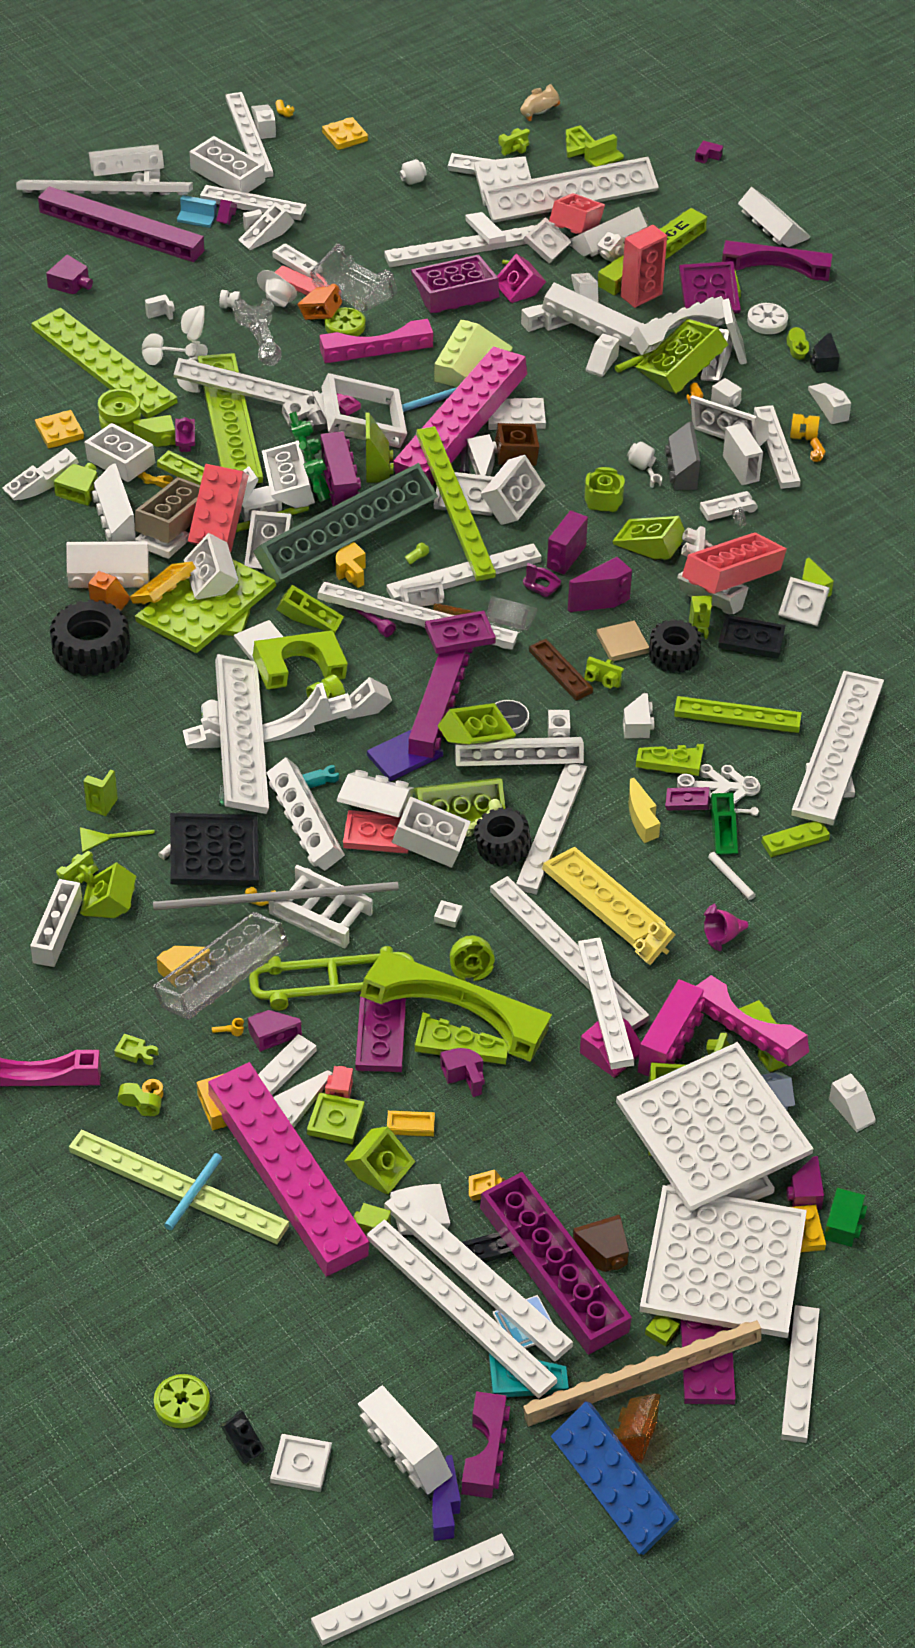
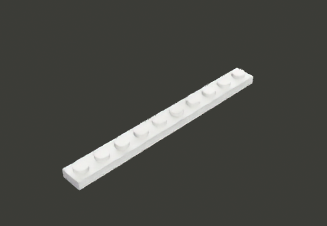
M20 180L16 182L17 190H22L23 193H31L33 190H39L40 193H43L49 186L65 192L67 190L74 191L76 194L84 193V191H91L92 194H100L102 191H108V194H118L119 191H125V194L143 192L144 195H150L153 192H160V195L171 194L170 192H177V195H188V192L193 190V182Z
M531 225L529 227L502 231L506 235V241L503 243L489 245L480 235L387 250L385 251V259L389 267L524 245L527 244L523 240L524 237L535 226Z
M327 582L322 584L317 599L327 603L343 605L347 608L362 610L366 613L381 615L385 618L400 620L404 623H412L424 628L425 621L454 616ZM491 625L496 636V643L492 645L512 650L516 643L518 632Z
M508 876L491 885L490 892L590 990L579 946ZM612 979L622 1018L630 1023L633 1030L648 1022L649 1014Z
M401 1190L384 1203V1209L390 1210L391 1215L554 1362L573 1347L571 1339L407 1193Z
M383 1220L367 1233L370 1243L536 1397L540 1398L557 1383V1378L386 1220Z

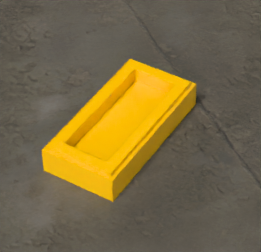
M388 1111L387 1126L394 1135L434 1137V1112Z

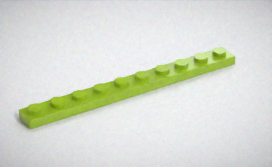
M436 427L417 429L416 436L475 580L481 581L495 578L496 571Z

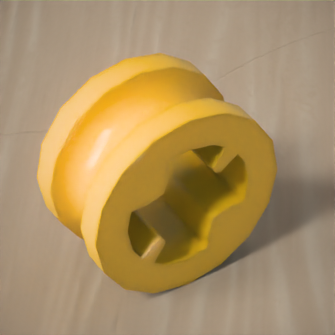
M149 1079L143 1083V1092L149 1093L152 1089H156L153 1094L160 1096L162 1099L163 1085L159 1080Z

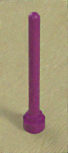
M352 608L375 624L379 633L383 636L389 637L394 633L396 625L389 619H380L373 613H366Z

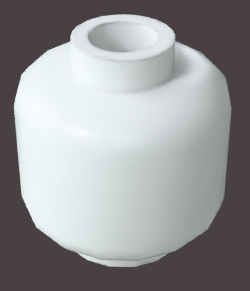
M417 159L403 163L402 170L399 171L401 180L406 181L408 185L423 181L425 175H427L423 162H419Z
M644 442L634 443L627 454V457H629L628 462L640 470H645L647 467L651 468L656 461V457H654L655 449Z

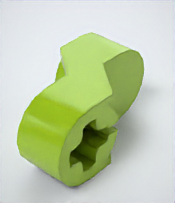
M794 327L787 335V346L790 347L792 357L798 360L806 357L809 351V342L806 340L805 332L799 327Z
M124 1083L119 1088L117 1100L120 1104L136 1107L142 1116H156L159 1114L162 1102L160 1096L143 1092L136 1083Z

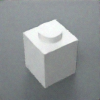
M724 378L712 386L711 401L730 408L737 407L741 402L742 388Z

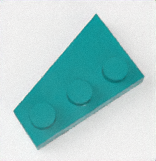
M489 1353L492 1394L506 1395V1397L535 1396ZM538 1360L557 1378V1383L544 1395H551L556 1391L569 1389L566 1366Z

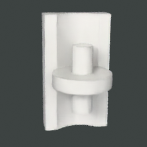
M160 169L144 170V174L141 172L135 173L132 176V181L160 182Z
M700 526L697 530L687 528L684 531L682 539L687 542L682 548L681 555L688 557V554L713 546L708 543V540H705L704 527Z

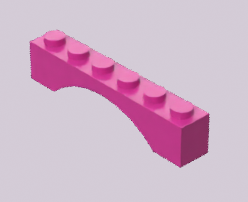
M428 319L410 321L402 328L380 336L357 337L339 332L319 335L320 351L324 363L433 347V331Z
M712 975L696 985L704 989L703 999H705V1005L702 1012L709 1015L713 1020H717L725 1025L729 1030L736 1032L744 1040L755 1044L760 1050L766 1051L776 1060L790 1067L809 1053L807 1034L792 1025L766 1023L744 1014L731 1001L727 985Z
M75 1050L67 1055L45 1061L29 1062L0 1058V1086L100 1085L101 1060L99 1050Z

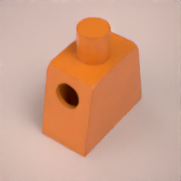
M331 284L329 287H317L303 298L297 305L304 319L332 318L342 304L339 287L336 284Z

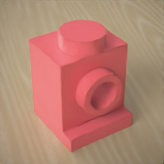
M334 1066L333 1075H328L325 1094L350 1099L353 1085V1068Z

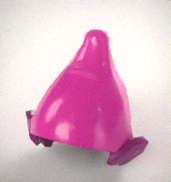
M715 903L709 906L704 913L706 916L704 931L709 941L707 943L714 950L721 951L723 944L734 939L740 932L748 928L747 921L738 919L727 911L717 909Z

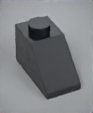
M827 333L814 346L813 354L810 355V364L814 366L816 373L838 371L840 356L831 333Z

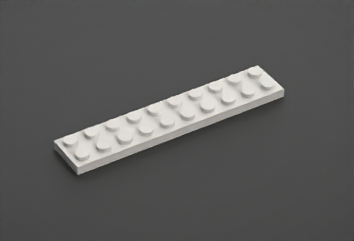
M643 157L483 188L482 193L491 221L495 223L551 212L555 200L572 193L597 202L654 192L659 187L649 157Z
M218 654L215 663L225 807L267 814L269 802L258 668L255 661Z
M843 671L793 805L792 816L834 825L883 688V679Z

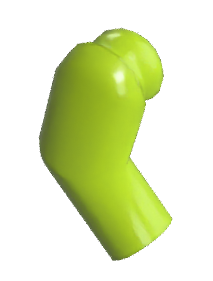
M419 543L415 550L404 556L408 564L410 565L418 559L427 556L429 547L425 543Z

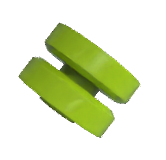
M113 389L103 393L98 399L101 429L113 423L130 433H134L133 421L141 420L140 399L138 395L127 389Z

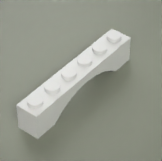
M722 296L717 298L711 297L704 303L700 304V302H697L690 308L686 309L684 307L674 314L670 312L663 318H654L647 324L641 323L634 328L635 331L630 338L640 354L643 355L656 350L663 341L665 334L669 330L680 326L686 319L715 327L725 324L722 305L723 298Z

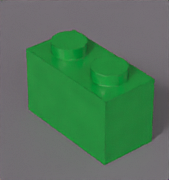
M837 1188L825 1229V1240L852 1247L854 1238L859 1239L862 1225L858 1224L859 1220L865 1219L868 1207L863 1205L865 1195Z

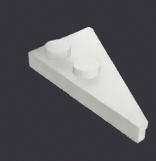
M327 1070L273 1097L293 1128L318 1098L319 1092L322 1093L325 1089L328 1075H333L332 1072Z

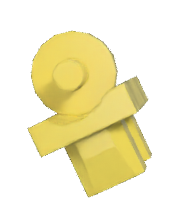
M661 920L658 923L652 922L648 926V936L644 940L642 938L638 939L633 944V947L636 949L635 952L649 965L653 963L661 952L666 955L670 952L666 946L676 935Z

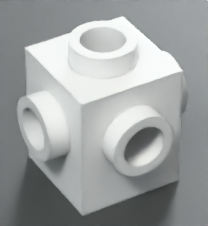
M607 232L597 244L600 255L611 262L618 259L624 254V239L618 234L614 235Z

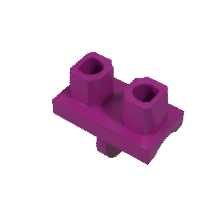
M186 417L175 419V440L180 452H190L191 446H195V419H188Z

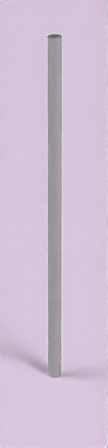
M398 882L155 901L153 902V909L155 911L399 891Z

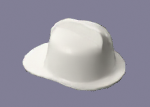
M269 270L261 271L258 274L257 283L266 293L269 303L274 306L285 307L288 302L295 300L297 290L281 276Z

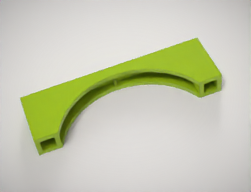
M385 950L382 951L365 976L360 994L361 997L379 1004L400 998L422 997L459 1005L488 1021L503 1037L509 1054L530 1062L548 1031L552 1014Z

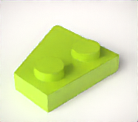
M581 125L566 129L567 157L570 158L585 153V145L595 141Z

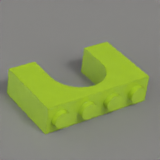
M333 630L254 641L252 656L266 689L287 687L289 672L284 660L292 656H304L314 660L319 665L324 678L333 674L339 679L346 678L348 663Z

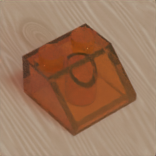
M655 1393L631 1398L627 1408L622 1407L618 1419V1422H621L619 1429L614 1428L613 1433L629 1454L639 1463L643 1462L658 1421L660 1394Z

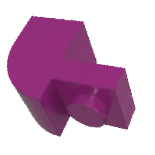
M455 1048L441 1052L440 1067L447 1084L466 1080L473 1097L482 1095V1085L485 1084L481 1056L467 1048Z

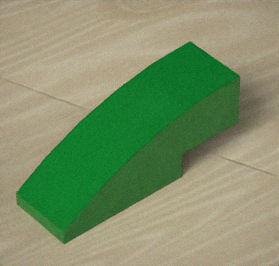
M712 793L710 806L715 853L717 855L738 854L734 794Z

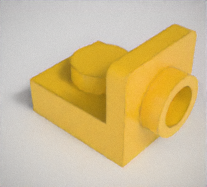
M496 1170L469 1176V1197L472 1201L480 1200L482 1192L505 1181V1179L501 1178Z

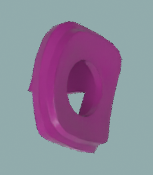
M527 563L526 577L523 579V585L527 589L544 597L550 596L558 589L561 580L554 573L545 568H536V565ZM542 578L549 581L550 584L544 587L535 581Z

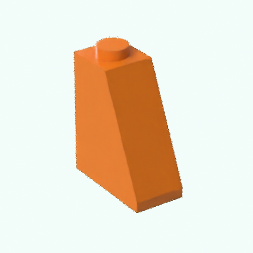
M98 571L88 583L89 597L94 602H99V600L105 601L106 604L110 603L116 609L122 610L130 601V596L115 576Z

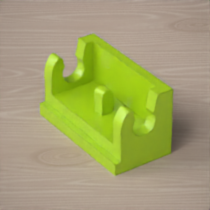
M712 595L691 596L689 623L692 626H696L698 631L704 633V638L707 639L709 635L708 627L710 624Z

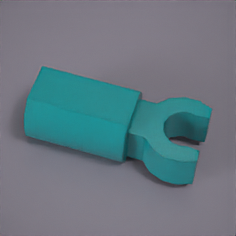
M329 765L324 770L319 769L302 775L309 789L324 785L325 782L334 783L339 780V773H335L334 765Z

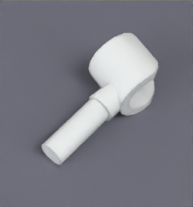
M648 468L647 471L651 478L650 487H654V482L661 486V475L654 474L652 468Z

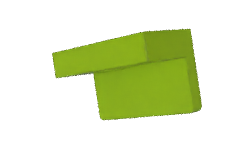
M614 134L585 145L584 159L593 167L612 164L624 159V155L617 150V137Z
M110 770L103 780L88 775L84 779L85 800L88 811L107 816L117 801L114 770Z

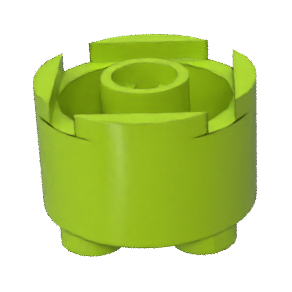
M609 467L596 468L595 472L591 474L589 472L585 480L584 496L587 507L590 510L617 511L624 497L625 479L623 475L620 476L617 474V470Z

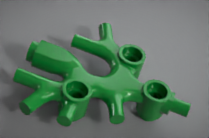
M296 411L289 414L292 422L291 429L296 441H299V448L306 462L303 463L308 478H311L313 490L320 502L330 498L329 494L331 492L322 475L323 471L327 470L323 459L315 458V454L323 450L319 439L315 440L314 438L307 441L306 437L314 432L311 422L299 420Z

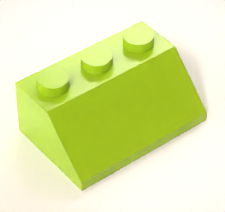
M495 703L449 709L438 724V728L446 740L453 743L476 744L509 739L516 736Z

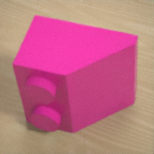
M515 254L497 275L499 289L511 303L535 296L546 283L533 265L518 254Z
M623 1018L635 1060L639 1057L641 1041L630 1023ZM598 1021L581 1036L580 1053L615 1078L627 1068L611 1070Z

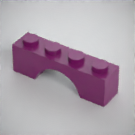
M476 1391L472 1427L484 1434L488 1445L480 1454L465 1459L461 1491L463 1495L492 1498L493 1489H499L500 1473H496L497 1466H502L504 1451L500 1450V1443L505 1444L507 1428H503L504 1421H509L510 1406H506V1395Z

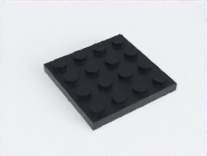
M170 813V884L259 886L257 815Z

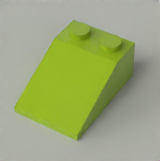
M366 413V483H378L390 478V474H393V463H389L393 461V450H389V441L371 414Z
M679 516L629 519L612 542L616 546L652 559L662 558L665 560L671 558L683 542L682 537L685 529Z

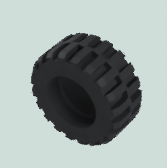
M88 600V602L77 601L74 605H67L65 610L61 609L51 622L50 637L54 659L65 670L69 669L71 673H80L82 676H87V674L96 676L102 672L105 674L110 672V669L117 668L129 654L130 636L127 618L120 609H116L110 603L106 604L105 601L101 600L99 602H94V600ZM87 635L102 636L99 639L89 641L79 639Z

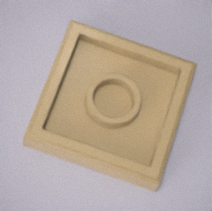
M635 620L597 629L596 635L610 660L617 661L649 653V646Z

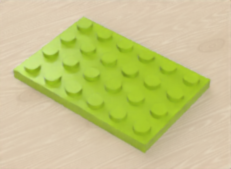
M232 559L238 581L226 594L196 599L194 598L188 578L184 581H179L174 590L166 591L162 595L163 598L158 602H151L135 615V620L156 633L198 653L243 613L276 587L274 579Z

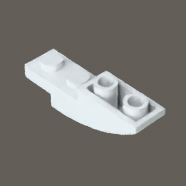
M65 448L39 468L31 466L2 487V489L13 500H22L36 496L54 487V480L72 464H78L79 462Z

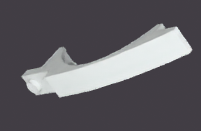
M323 683L317 684L310 697L295 711L273 722L262 724L264 742L315 731L314 725L354 714L348 693L328 699ZM208 717L201 719L203 725L183 730L187 748L221 747L220 724Z

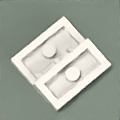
M440 1184L419 1185L391 1192L390 1198L403 1190L442 1226L448 1229L450 1220ZM396 1220L398 1231L401 1235H413Z

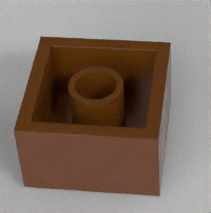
M497 423L495 442L497 445L498 464L504 465L509 459L526 455L531 465L537 466L539 442L536 425Z

